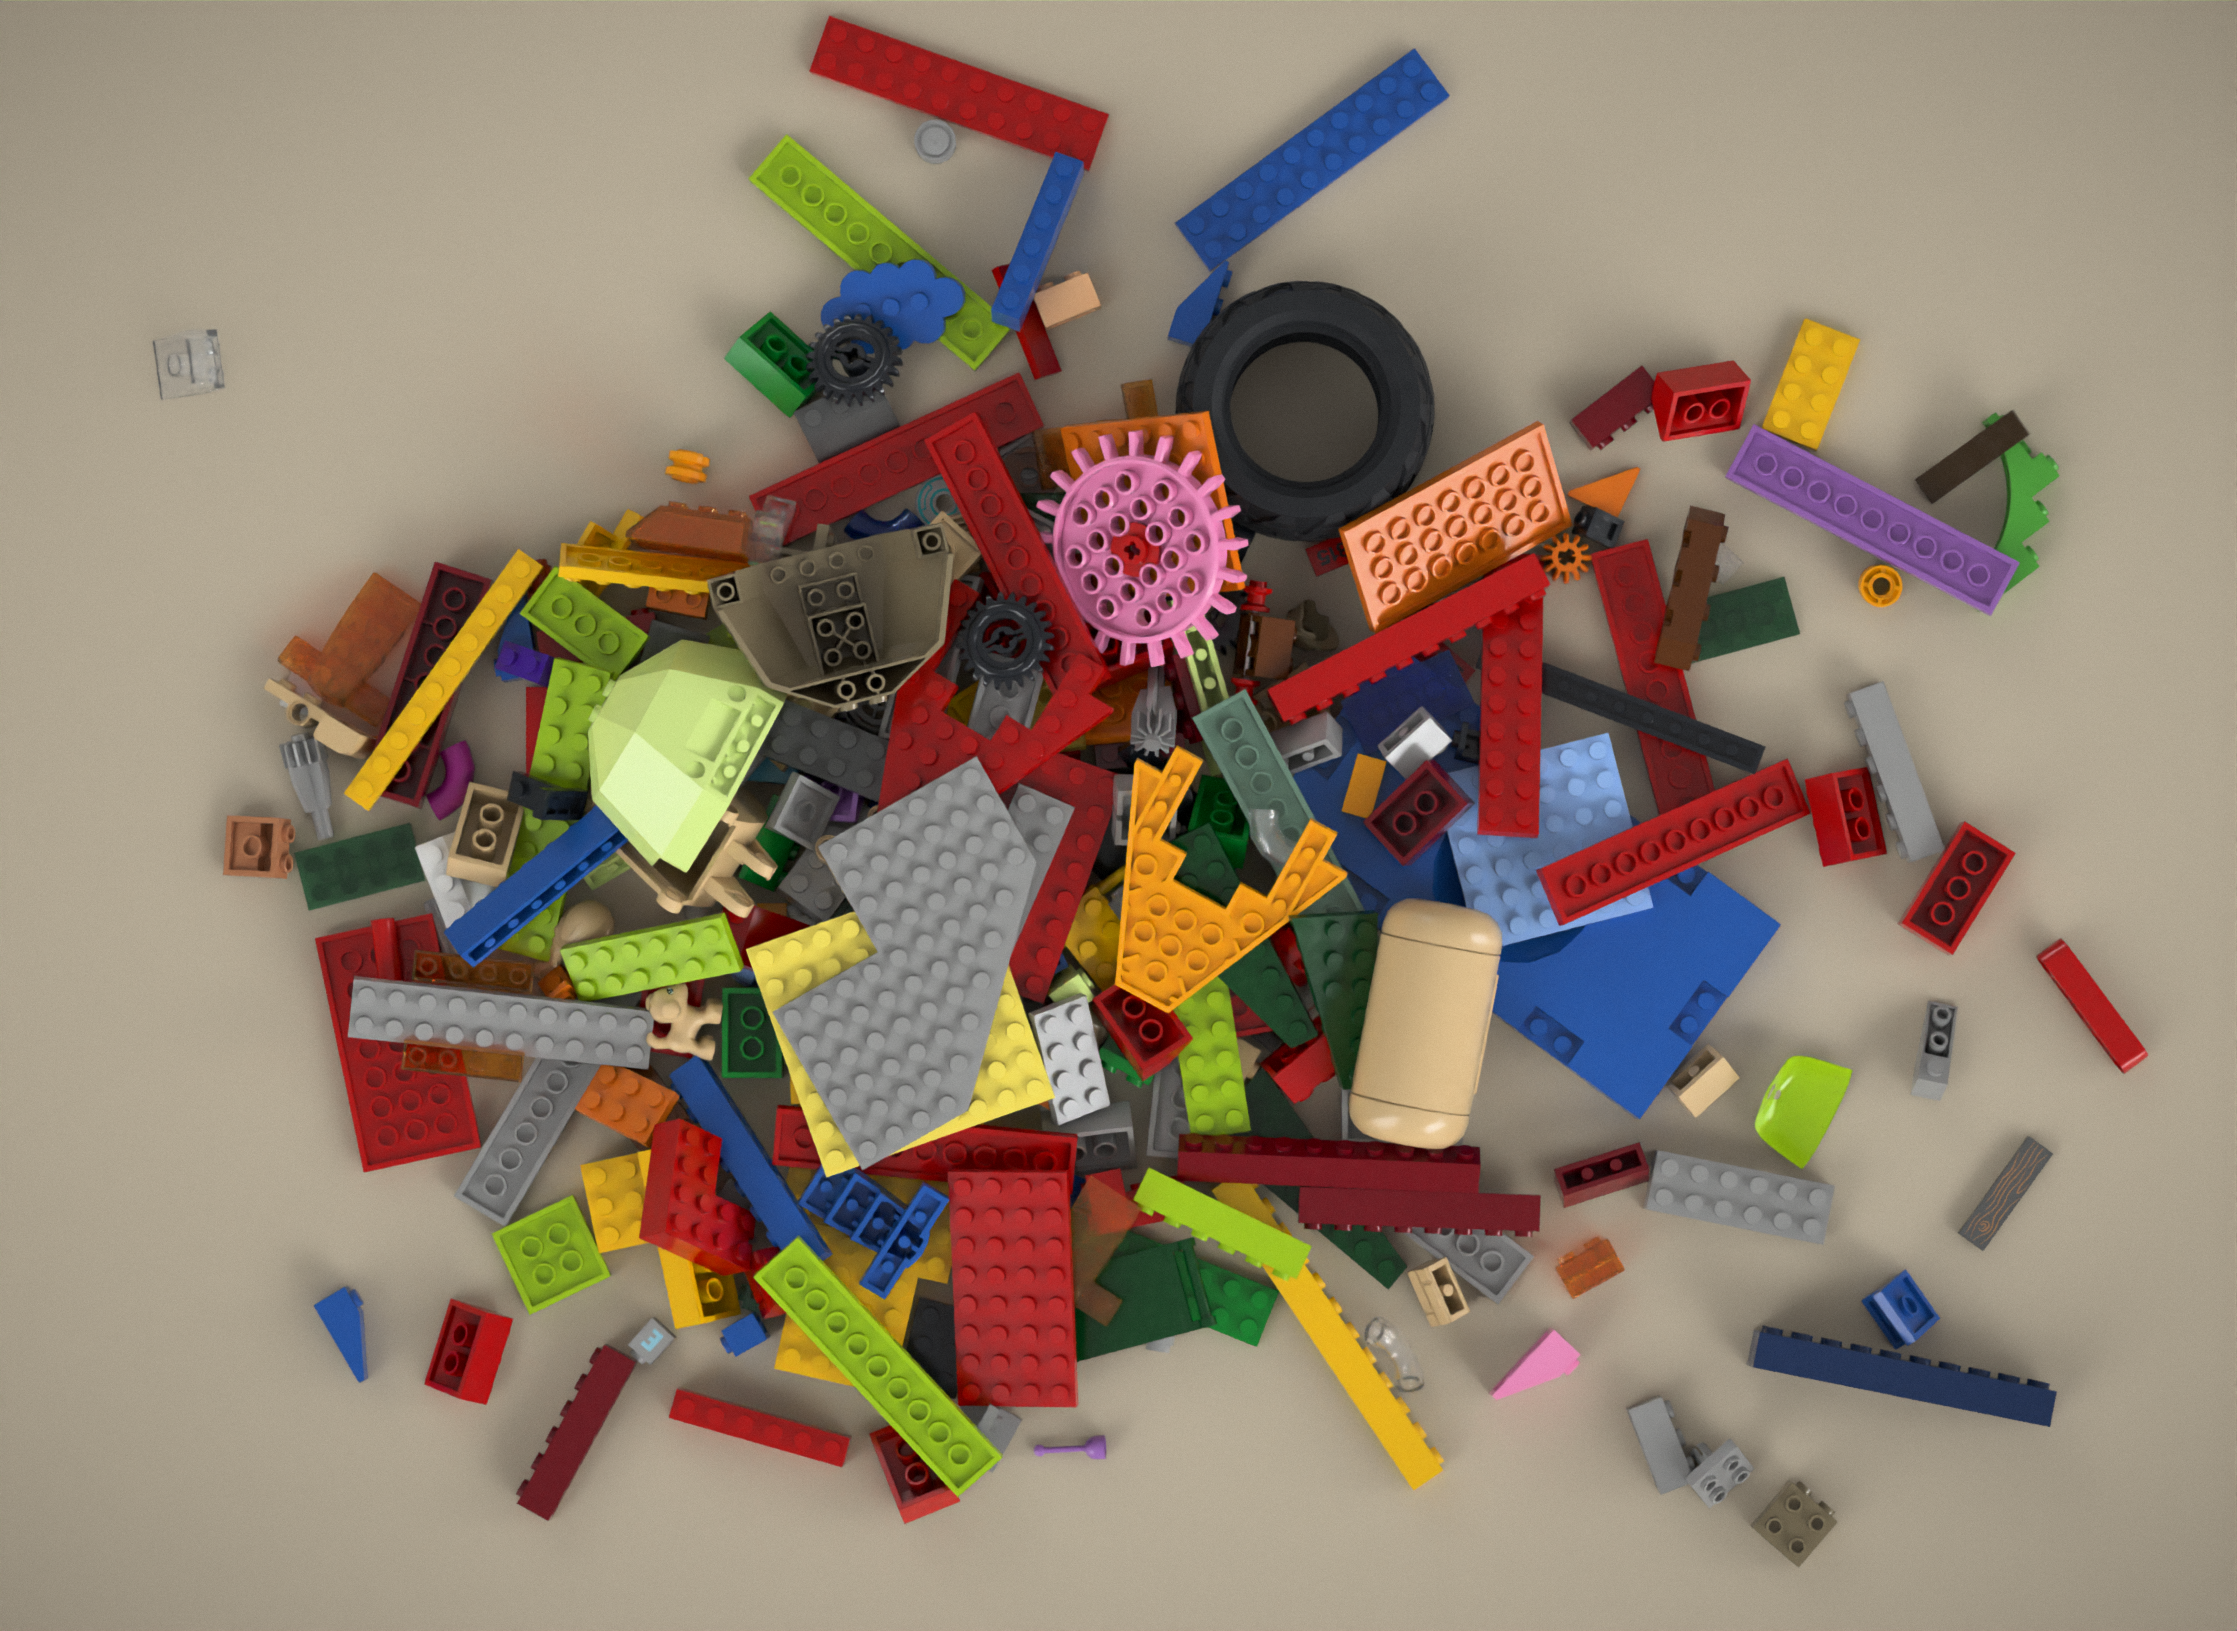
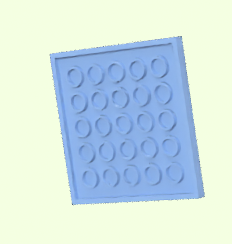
M1609 733L1540 750L1538 838L1478 835L1479 765L1448 773L1475 802L1447 830L1465 905L1467 908L1477 909L1489 914L1498 923L1502 932V946L1654 908L1649 888L1647 887L1565 925L1559 926L1536 872L1541 867L1633 827Z

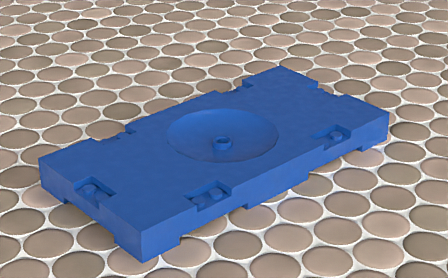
M1414 657L1412 658L1414 663L1398 671L1395 666L1385 672L1386 678L1372 685L1369 680L1360 684V691L1353 694L1335 719L1343 728L1342 756L1299 771L1293 776L1316 821L1338 832L1330 847L1342 869L1348 872L1347 878L1364 910H1374L1378 913L1377 930L1380 932L1387 911L1395 903L1407 898L1427 899L1466 907L1447 831L1412 865L1402 866L1363 823L1365 818L1341 812L1357 754L1387 761L1377 745L1421 706L1446 730L1451 739L1454 730H1460L1463 722L1469 723L1468 729L1479 731L1480 706ZM1451 742L1444 752L1432 758L1447 773L1479 765L1454 759L1456 748L1451 747ZM1388 761L1373 811L1406 780ZM1630 815L1632 826H1636L1641 823L1636 818ZM1252 832V834L1250 835V836H1251L1250 838H1252L1254 841H1256V842L1259 844V842H1258L1256 836H1255L1254 833ZM1698 865L1649 886L1654 908L1504 945L1501 949V955H1499L1500 960L1497 970L1499 978L1492 1014L1586 1081L1635 1119H1640L1691 1050L1692 1045L1781 926L1772 917Z

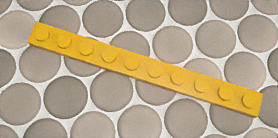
M520 549L516 551L344 792L346 796L366 810L370 811L542 571L544 567Z

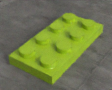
M554 566L519 614L587 665L613 671V680L616 681L620 675L626 672L651 637L580 583L568 581L564 577H558L559 567Z

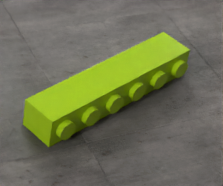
M1148 1167L1133 1199L1138 1202L1137 1209L1151 1216L1154 1211L1165 1215L1164 1222L1178 1229L1181 1224L1192 1228L1190 1233L1192 1236L1205 1242L1210 1237L1220 1242L1217 1248L1232 1255L1237 1250L1247 1255L1244 1261L1261 1268L1264 1263L1274 1268L1273 1275L1285 1281H1288L1290 1276L1297 1279L1312 1247Z

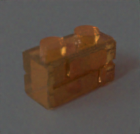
M1597 1236L1583 1244L1585 1250L1575 1255L1573 1251H1570L1557 1259L1559 1264L1554 1269L1571 1299H1575L1625 1271L1608 1238L1601 1240Z

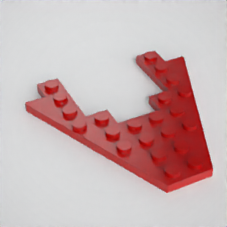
M954 579L950 586L944 644L897 690L877 812L976 756L997 793L1000 795L1113 713L1114 709L1092 696L1107 670L1079 653L1032 730L1006 715L991 741L944 713L959 686L935 672L956 639V633L963 628L960 621L969 618L966 611L968 609L973 611L976 607V601H979L982 597L979 592Z

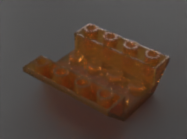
M415 950L411 980L414 983L532 995L535 963L485 958L473 968L459 954ZM404 1039L401 1070L522 1083L525 1053Z

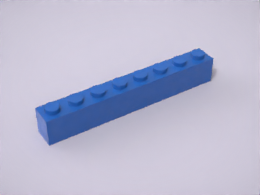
M595 805L582 819L572 824L566 832L555 841L549 843L533 859L524 863L516 873L501 882L494 891L478 901L461 918L456 919L444 931V934L459 955L474 968L629 840L603 811Z
M694 1056L670 1073L669 1077L673 1082L670 1085L671 1089L680 1096L679 1099L683 1098L689 1106L686 1111L695 1124L700 1123L704 1130L722 1138L719 1163L727 1173L731 1172L736 1179L734 1186L743 1198L747 1196L751 1202L752 1207H750V1211L759 1223L763 1221L769 1230L766 1232V1236L774 1247L779 1246L782 1250L799 1235L822 1261L833 1255L803 1207L798 1205V1199L776 1165H772V1159L708 1060Z

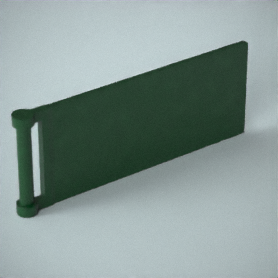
M1194 1237L1073 1269L1077 1362L1218 1324L1216 1316H1212L1194 1250V1246H1196ZM1181 1249L1201 1319L1196 1321L1192 1320L1174 1251Z

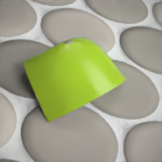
M1807 1056L1788 1058L1769 1085L1754 1123L1759 1136L1774 1150L1800 1169H1803L1825 1135L1844 1097L1853 1070ZM1775 1084V1087H1774V1090H1773L1772 1094H1771L1770 1097L1767 1099L1768 1094H1769V1092H1770L1772 1086ZM1780 1090V1098L1774 1099L1776 1092Z

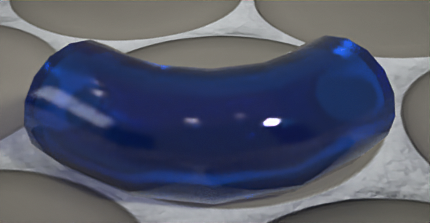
M907 508L894 519L887 521L876 520L867 512L861 510L846 525L843 532L853 540L926 525Z

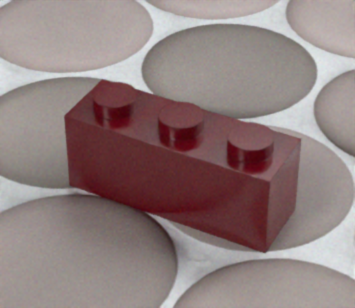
M1640 366L1572 418L1569 422L1591 451L1595 447H1598L1601 451L1614 441V438L1611 436L1620 428L1623 432H1626L1638 422L1635 418L1642 411L1649 414L1654 410L1651 396L1655 381L1645 368Z
M1640 1142L1554 1169V1183L1564 1208L1649 1181V1166Z

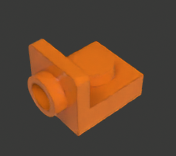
M561 964L537 983L546 997L575 1000L577 997L569 973L565 966Z

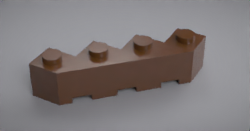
M1690 505L1683 529L1680 551L1674 568L1673 582L1665 607L1663 625L1656 646L1654 663L1689 671L1692 660L1698 661L1702 647V644L1697 643L1702 621L1707 622L1711 607L1710 604H1706L1711 582L1716 583L1720 565L1715 564L1720 543L1724 544L1729 528V526L1724 525L1725 514Z

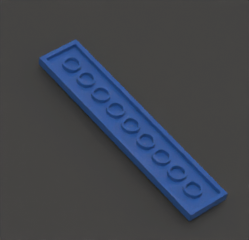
M1414 48L1186 214L1175 225L1211 272L1443 103L1450 95Z

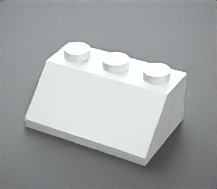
M455 832L415 847L446 928L450 927L456 919L461 918L478 901L484 899L497 888L446 875L448 855Z

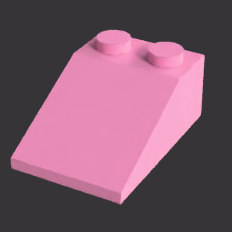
M1549 1328L1496 1384L1489 1394L1498 1400L1558 1378L1563 1373L1568 1376L1579 1365L1580 1362L1577 1358L1581 1354L1554 1329Z

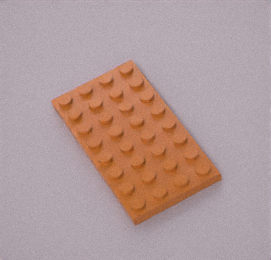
M1536 421L1338 530L1369 629L1376 634L1573 525L1544 424Z

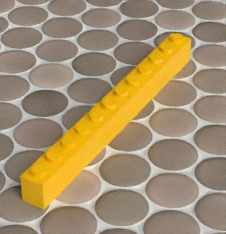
M1220 1183L1211 1189L1218 1201L1292 1236L1284 1222L1277 1224L1272 1217L1276 1210L1267 1197L1261 1200L1255 1189L1259 1187L1258 1184ZM1306 1258L1297 1279L1290 1276L1288 1281L1273 1275L1274 1268L1263 1263V1268L1413 1491L1442 1472L1443 1469L1440 1464L1444 1462L1443 1458L1435 1446L1431 1449L1427 1447L1423 1441L1427 1437L1426 1433L1418 1421L1414 1424L1411 1423L1406 1415L1410 1412V1409L1402 1397L1394 1398L1389 1390L1393 1387V1384L1383 1371L1378 1374L1372 1364L1377 1360L1367 1346L1361 1349L1355 1340L1360 1335L1352 1323L1348 1322L1345 1324L1338 1314L1343 1312L1334 1297L1330 1299L1326 1297L1322 1291L1326 1285L1317 1271L1313 1274L1309 1272L1305 1266L1309 1259Z

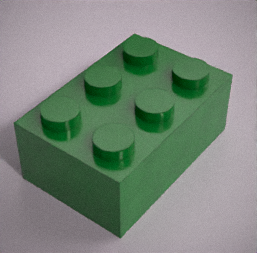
M722 988V1078H784V1056L760 988Z

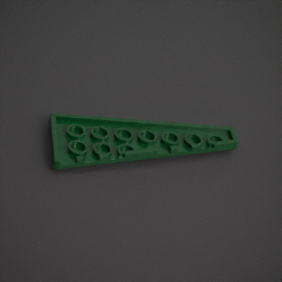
M1260 1068L1253 1079L1244 1087L1251 1131L1228 1135L1267 1138L1288 1137L1291 1139L1314 1138L1267 1072ZM1263 1184L1298 1213L1299 1186ZM1322 1224V1230H1318L1388 1290L1407 1268V1265L1383 1232L1364 1231V1225H1352V1231L1334 1230V1224Z

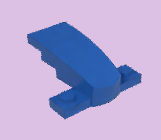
M821 1164L798 1199V1205L823 1218L824 1223L849 1235L850 1240L877 1252L859 1280V1285L886 1299L904 1269L914 1264L923 1254L929 1241L930 1229L947 1205L949 1197L923 1182L907 1206L899 1198L857 1168L826 1177Z

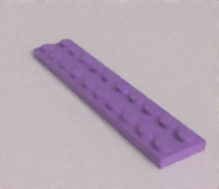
M1753 424L1725 476L1726 479L1989 616L1993 614L2020 563Z

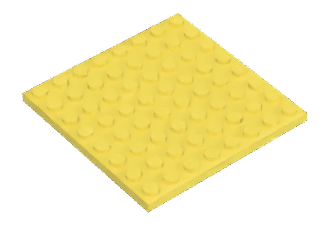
M855 911L746 949L826 1177L860 1165L772 1012L877 953ZM1009 964L968 1111L892 1154L1055 1098Z

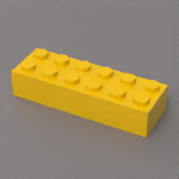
M651 1149L637 1152L645 1190ZM658 1247L675 1329L704 1324L741 1314L733 1274L722 1276Z

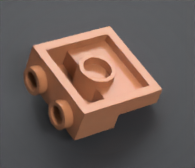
M227 816L223 875L287 879V874L293 869V858L289 855V844L295 839V828L291 825V819Z

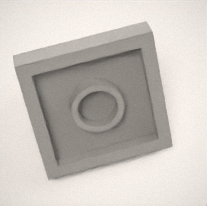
M792 772L764 828L814 851L818 839L821 838L840 797L808 778Z
M992 1404L989 1406L960 1407L964 1414L1003 1454L1022 1419ZM997 1462L992 1468H990L988 1471H990V1472L993 1473V1471L995 1470V1468H996L998 1462Z

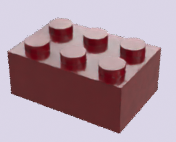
M1435 759L1426 760L1363 823L1402 866H1409L1460 819L1475 802Z

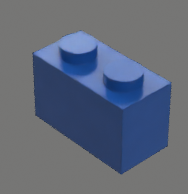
M755 1311L721 1330L724 1336L720 1338V1341L728 1354L733 1352L735 1357L771 1336L759 1314Z

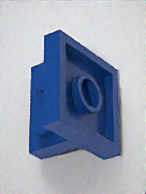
M1906 1269L1897 1274L1887 1284L1861 1300L1895 1350L1905 1344L1908 1346L1918 1340L1940 1319Z

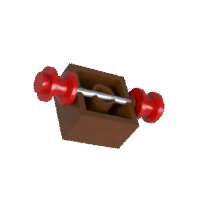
M1250 580L1249 586L1245 585V588L1242 589L1248 593L1247 603L1241 604L1240 609L1252 612H1249L1248 615H1240L1233 674H1239L1243 679L1231 678L1230 682L1236 686L1235 694L1245 689L1253 704L1258 705V700L1253 698V690L1259 687L1261 682L1249 679H1252V676L1279 680L1288 679V675L1291 674L1293 669L1291 652L1292 645L1295 644L1297 639V629L1295 627L1296 621L1260 616L1258 612L1270 613V608L1265 605V598L1267 595L1272 594L1273 589L1267 588L1268 582Z

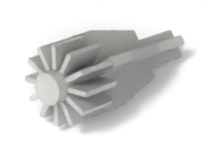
M1164 666L1148 668L1147 689H1140L1132 711L1130 743L1135 744V751L1145 748V756L1148 755L1149 751H1154L1155 756L1158 757L1159 749L1167 754L1169 753V746H1175L1177 710L1170 686H1165Z
M308 732L292 735V741L279 745L285 769L289 768L292 785L305 813L311 812L318 840L334 837L327 809L332 805L330 774L326 761L329 756L326 745L316 740L314 736L310 737Z

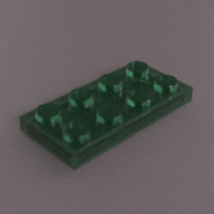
M1785 577L1708 597L1706 604L1711 605L1707 622L1702 621L1697 642L1702 644L1698 661L1692 660L1691 664L1800 635Z
M407 823L295 852L308 910L312 911L426 881L423 867L415 850L417 843L412 824Z

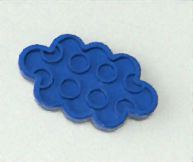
M923 259L910 260L901 267L892 262H884L877 265L872 272L855 270L848 273L840 285L841 296L829 300L823 306L821 322L822 325L828 324L832 327L834 326V318H838L843 322L846 314H849L851 320H854L858 313H861L863 320L872 315L874 323L878 320H883L885 323L884 328L891 327L894 333L892 336H897L900 341L896 346L904 350L909 348L914 341L929 344L938 340L946 328L945 317L957 313L965 303V290L956 279L951 277L937 278L934 267ZM861 340L851 341V343L861 345L866 354L874 353V349L870 344Z

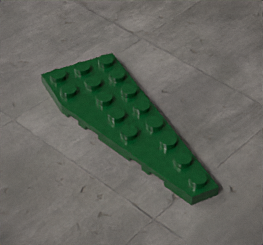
M1208 821L1168 841L1187 852L1173 879L1227 907L1241 880L1211 822ZM1270 937L1266 938L1218 975L1291 1049L1319 1036V1032Z

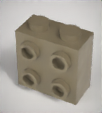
M1788 1481L1750 1526L1793 1564L1800 1567L1837 1524V1521L1832 1517L1835 1511L1823 1501L1819 1504L1814 1502L1809 1497L1813 1492L1803 1483L1798 1481L1795 1485L1793 1482Z

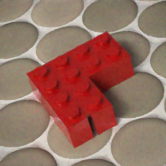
M682 1119L655 1124L639 1238L722 1276L749 1271L753 1246L749 1244V1240L754 1238L756 1219L751 1211L715 1195L722 1138Z

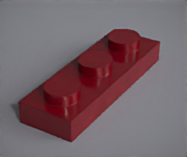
M1179 654L1164 658L1166 663L1163 667L1166 679L1172 683L1174 690L1172 695L1176 710H1180L1183 720L1181 722L1182 734L1185 739L1189 740V744L1203 741L1192 720L1194 716L1201 713L1186 660L1185 658L1181 659Z

